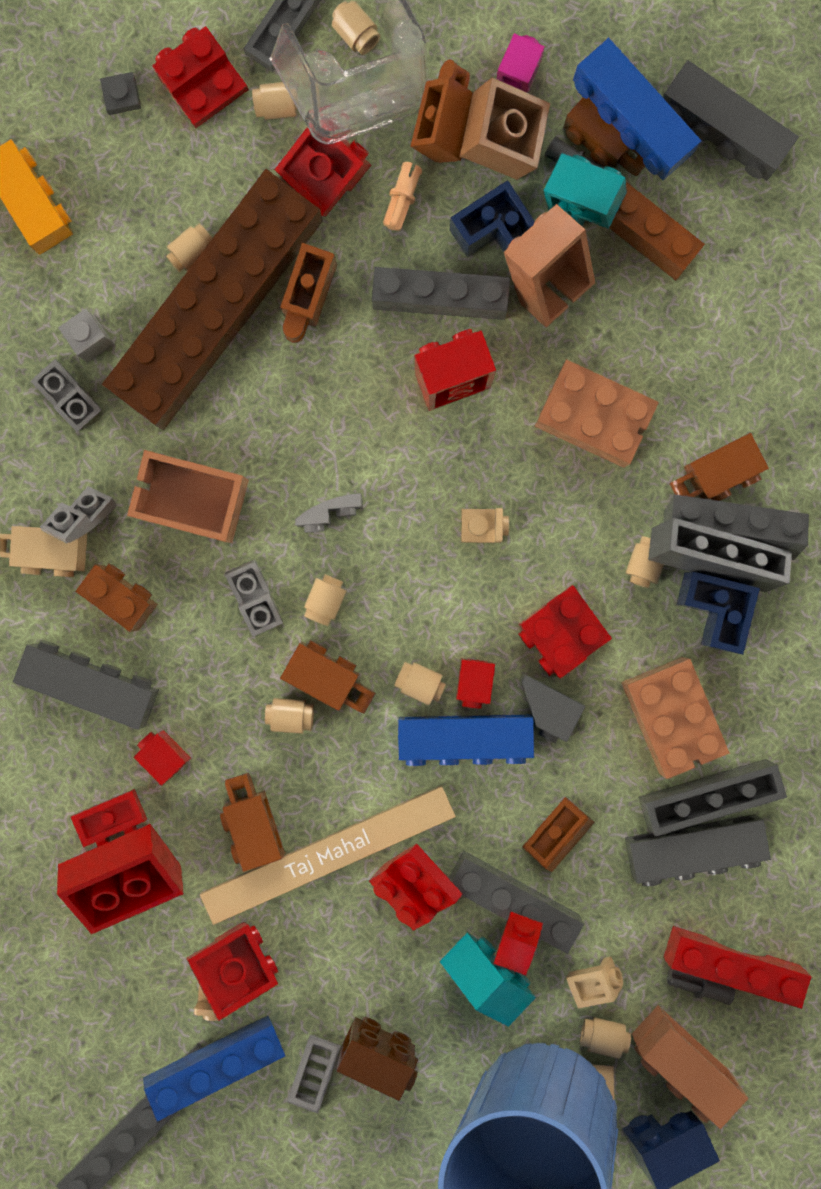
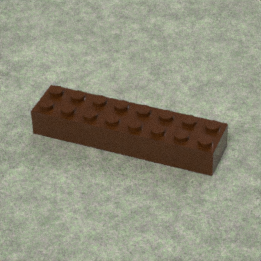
M265 169L102 385L164 431L298 255L302 243L306 244L323 222L320 209L268 169Z

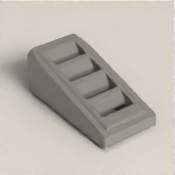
M311 1034L309 1035L287 1099L288 1103L319 1113L341 1045ZM312 1047L331 1052L330 1059L311 1053ZM308 1059L327 1066L326 1071L323 1072L307 1066ZM307 1073L323 1079L321 1085L303 1079V1074ZM299 1086L317 1091V1097L299 1092Z

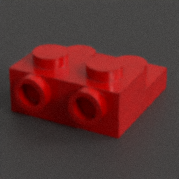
M206 26L201 30L196 27L188 30L182 38V44L174 50L170 47L162 49L156 55V63L152 65L160 81L195 129L249 90L247 84L228 60L225 51Z
M315 116L274 170L295 191L318 207L321 215L326 217L345 192L352 191L372 165L366 160V157L369 155L368 151L355 140L350 144L342 136L345 129L335 119L329 117L326 120L325 118Z
M573 585L519 623L522 631L518 635L529 649L535 646L542 658L538 662L550 677L555 673L560 679L587 659L586 657L612 639Z
M417 843L382 865L369 880L376 896L387 901L396 911L398 920L408 925L413 931L431 922L438 912L455 904L463 895Z
M245 922L216 937L214 942L186 958L218 1021L278 985L274 975L279 971L271 956H264L259 947L263 943L260 933L254 925L249 927Z

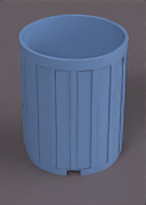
M524 1044L508 1053L504 1052L488 1071L485 1070L446 1150L440 1167L438 1189H612L618 1137L617 1105L602 1074L583 1056L568 1048H559L555 1044Z

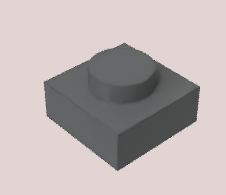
M133 72L100 78L106 111L109 115L141 109Z

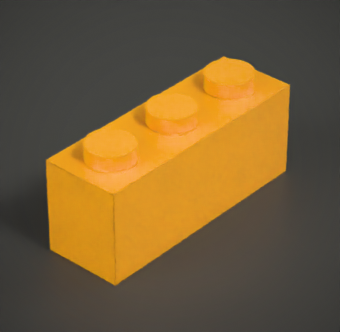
M11 139L0 146V198L30 247L41 255L73 235L67 225L72 220L61 203L57 206L54 204L50 196L55 192L43 175L38 178L33 168L37 166V163L26 147L20 149Z

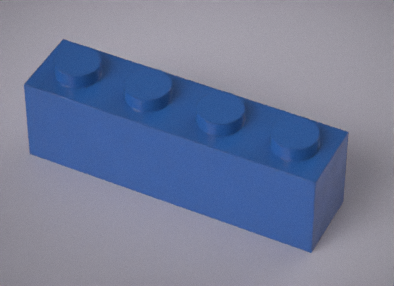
M609 37L577 65L573 81L578 93L585 99L589 98L595 104L603 121L607 124L612 123L620 132L623 143L629 149H635L643 158V163L650 173L658 175L664 181L694 154L701 143V139Z
M531 714L398 717L399 760H406L407 766L426 765V760H439L440 765H458L459 759H472L473 764L476 765L493 764V759H506L507 764H525L526 758H534L533 717Z
M266 1016L143 1077L144 1091L158 1122L285 1057V1053L269 1016Z

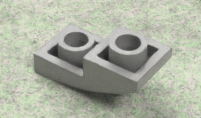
M54 359L30 381L54 406L53 408L76 432L102 410L57 359Z
M87 486L71 506L61 502L40 528L45 533L65 543H70L96 527L117 505L112 497Z
M361 493L344 495L313 506L295 519V526L304 527V533L323 532L324 525H332L330 511H336V517L356 515V509H363Z
M256 559L225 572V577L239 604L238 608L252 637L283 624L281 615Z

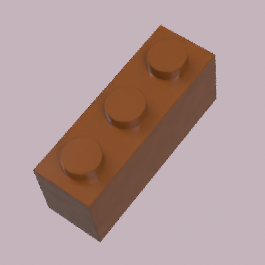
M626 182L627 193L609 228L676 281L705 244Z

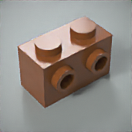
M110 563L107 566L95 564L75 592L129 632L139 631L158 605L150 599L152 594L143 586L137 583L133 586L123 579L125 573Z

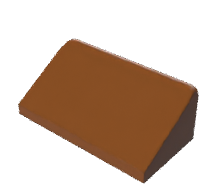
M565 797L522 847L546 870L553 872L595 822Z

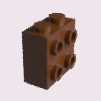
M355 1017L341 1046L337 1072L400 1101L405 1090L411 1091L417 1078L418 1071L415 1068L418 1058L415 1057V1045L411 1043L412 1041L407 1035L401 1032L394 1031L391 1034L381 1029V1025L374 1019L364 1017L362 1020Z

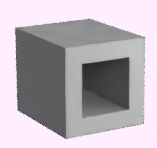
M86 308L58 327L76 355L87 363L114 345V342L98 319Z

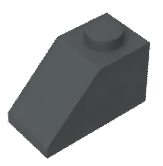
M523 673L520 681L533 717V722L540 728L538 734L553 743H556L558 738L567 742L586 706Z

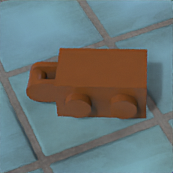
M451 59L442 65L438 79L426 81L410 146L437 163L461 161L460 153L473 92L467 89L470 73Z
M582 98L568 113L563 126L566 130V136L578 146L583 144L591 152V158L603 167L608 166L614 169L620 164L634 176H638L645 168L643 158L635 149H629L623 143L620 132L612 123L607 124L603 121L597 107L589 98ZM631 150L637 155L635 159L628 155Z
M305 243L301 245L280 306L285 316L283 332L292 343H298L304 339L308 325L317 326L337 268L334 253Z
M750 432L684 466L687 474L669 484L675 495L688 497L698 495L702 499L721 501L732 495L729 490L730 488L741 483L744 489L762 480L759 474L768 470L769 467ZM688 479H690L695 488V491L689 493L684 483Z
M310 640L308 645L304 642L299 643L280 679L338 711L343 704H346L365 714L376 693L356 682L360 673L354 671L357 665L341 656L336 661L325 655L328 649L315 641ZM352 688L361 692L356 702L348 698Z
M249 773L225 780L230 802H227L222 807L223 813H220V819L225 832L230 831L234 843L231 845L234 862L236 864L240 863L243 872L281 860L285 851L265 790L256 793ZM245 788L248 796L239 798L237 790Z

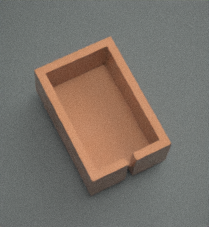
M557 204L548 212L542 213L535 220L533 226L522 236L513 239L504 251L519 302L546 328L568 308V304L546 285L548 281L572 303L595 284L586 230Z
M566 359L534 427L625 468L631 464L643 438L640 434L647 429L659 402Z
M144 450L136 480L151 486L149 491L140 487H134L127 516L232 544L249 479L242 475Z
M681 657L621 682L657 770L665 779L695 768L693 761L703 765L730 754L691 659Z
M659 1005L631 1034L636 1043L634 1049L642 1057L640 1060L641 1064L653 1076L656 1077L658 1074L663 1076L668 1081L665 1085L678 1099L682 1100L686 1097L693 1104L691 1106L693 1112L706 1124L711 1120L721 1129L749 1099L733 1073Z

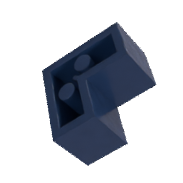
M507 180L450 217V232L468 258L494 240L497 241L504 252L511 241L518 236H522L533 226L535 221Z
M684 572L676 605L708 612L701 645L743 655L760 588L697 572Z
M691 1110L675 1114L668 1123L662 1126L651 1114L649 1116H637L630 1121L628 1126L622 1128L638 1165L655 1189H669L720 1161L703 1123Z

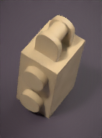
M12 526L11 534H0V557L9 558V566L21 567L20 574L41 575L42 569H54L53 576L74 577L75 571H85L87 533L70 543H65L45 533L41 528ZM7 540H11L10 553H6Z

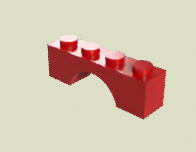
M676 926L672 927L663 956L669 967L673 970L800 1009L803 1007L812 978L799 964L770 955L756 956L724 946L705 935Z

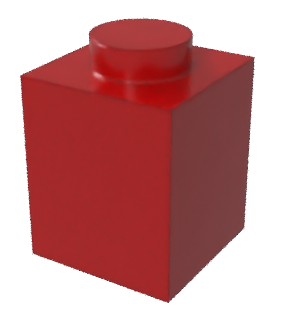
M461 658L456 699L463 701V707L482 709V703L490 704L495 671L494 662Z
M164 730L156 735L153 732L146 735L137 745L141 750L133 757L161 786L168 782L191 759Z
M510 911L493 964L526 976L537 948L543 923Z

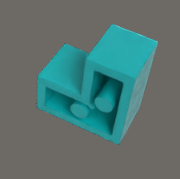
M563 153L543 190L548 211L557 204L581 226L587 220L609 229L627 193L626 179L618 170L612 167H604L603 169L592 165L583 156L573 155L571 157Z
M466 933L439 962L476 1011L509 1027L536 998L528 988L531 982L525 975L493 964L495 960L493 954L496 952L494 946L483 936L478 939Z

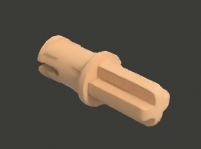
M411 162L402 163L396 186L389 193L391 200L383 224L390 230L400 231L402 229L409 206L415 202L414 192L422 174V168L415 165L414 171H412L409 177L413 164Z

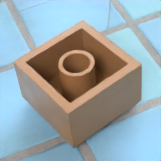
M492 77L472 94L460 157L516 180L538 168L550 103Z

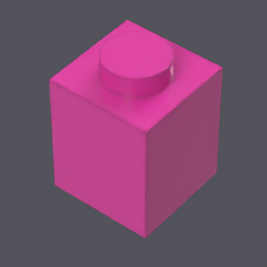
M514 33L498 68L496 79L528 93L542 61L545 46L541 45L531 36H520Z

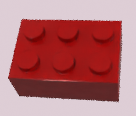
M472 329L461 331L452 336L453 341L442 345L438 341L428 343L419 348L420 353L414 355L415 375L428 411L491 389L496 368L482 330L475 333L472 332Z
M151 824L58 864L57 895L91 935L184 894L181 864Z

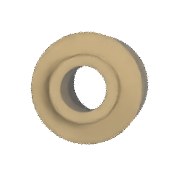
M344 1L336 7L332 14V27L354 52L358 51L361 55L369 53L380 40L377 25L356 1L349 3Z
M292 81L260 84V88L252 89L256 117H264L265 120L296 117L297 109L303 108L300 87L294 88Z
M200 223L194 228L190 226L167 246L170 253L166 257L178 272H181L183 269L188 271L212 240V237Z
M642 536L640 543L635 544L625 574L631 576V583L649 588L650 583L658 584L664 564L648 560L651 538Z
M326 574L323 580L316 578L304 606L306 608L304 617L329 626L331 619L335 620L347 590L341 588L343 581Z
M404 662L394 686L401 689L400 693L430 705L432 700L439 701L446 684L441 682L442 674L415 662L413 664Z
M274 698L272 705H266L265 724L270 725L271 731L303 734L304 730L312 731L314 704H306V700Z
M593 1017L592 1020L584 1019L580 1046L587 1047L588 1052L617 1059L621 1058L622 1053L628 1054L631 1033L626 1032L625 1024Z

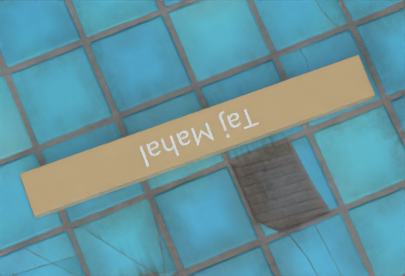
M441 785L288 853L281 860L257 867L201 892L200 897L212 924L215 925L455 818L456 815Z

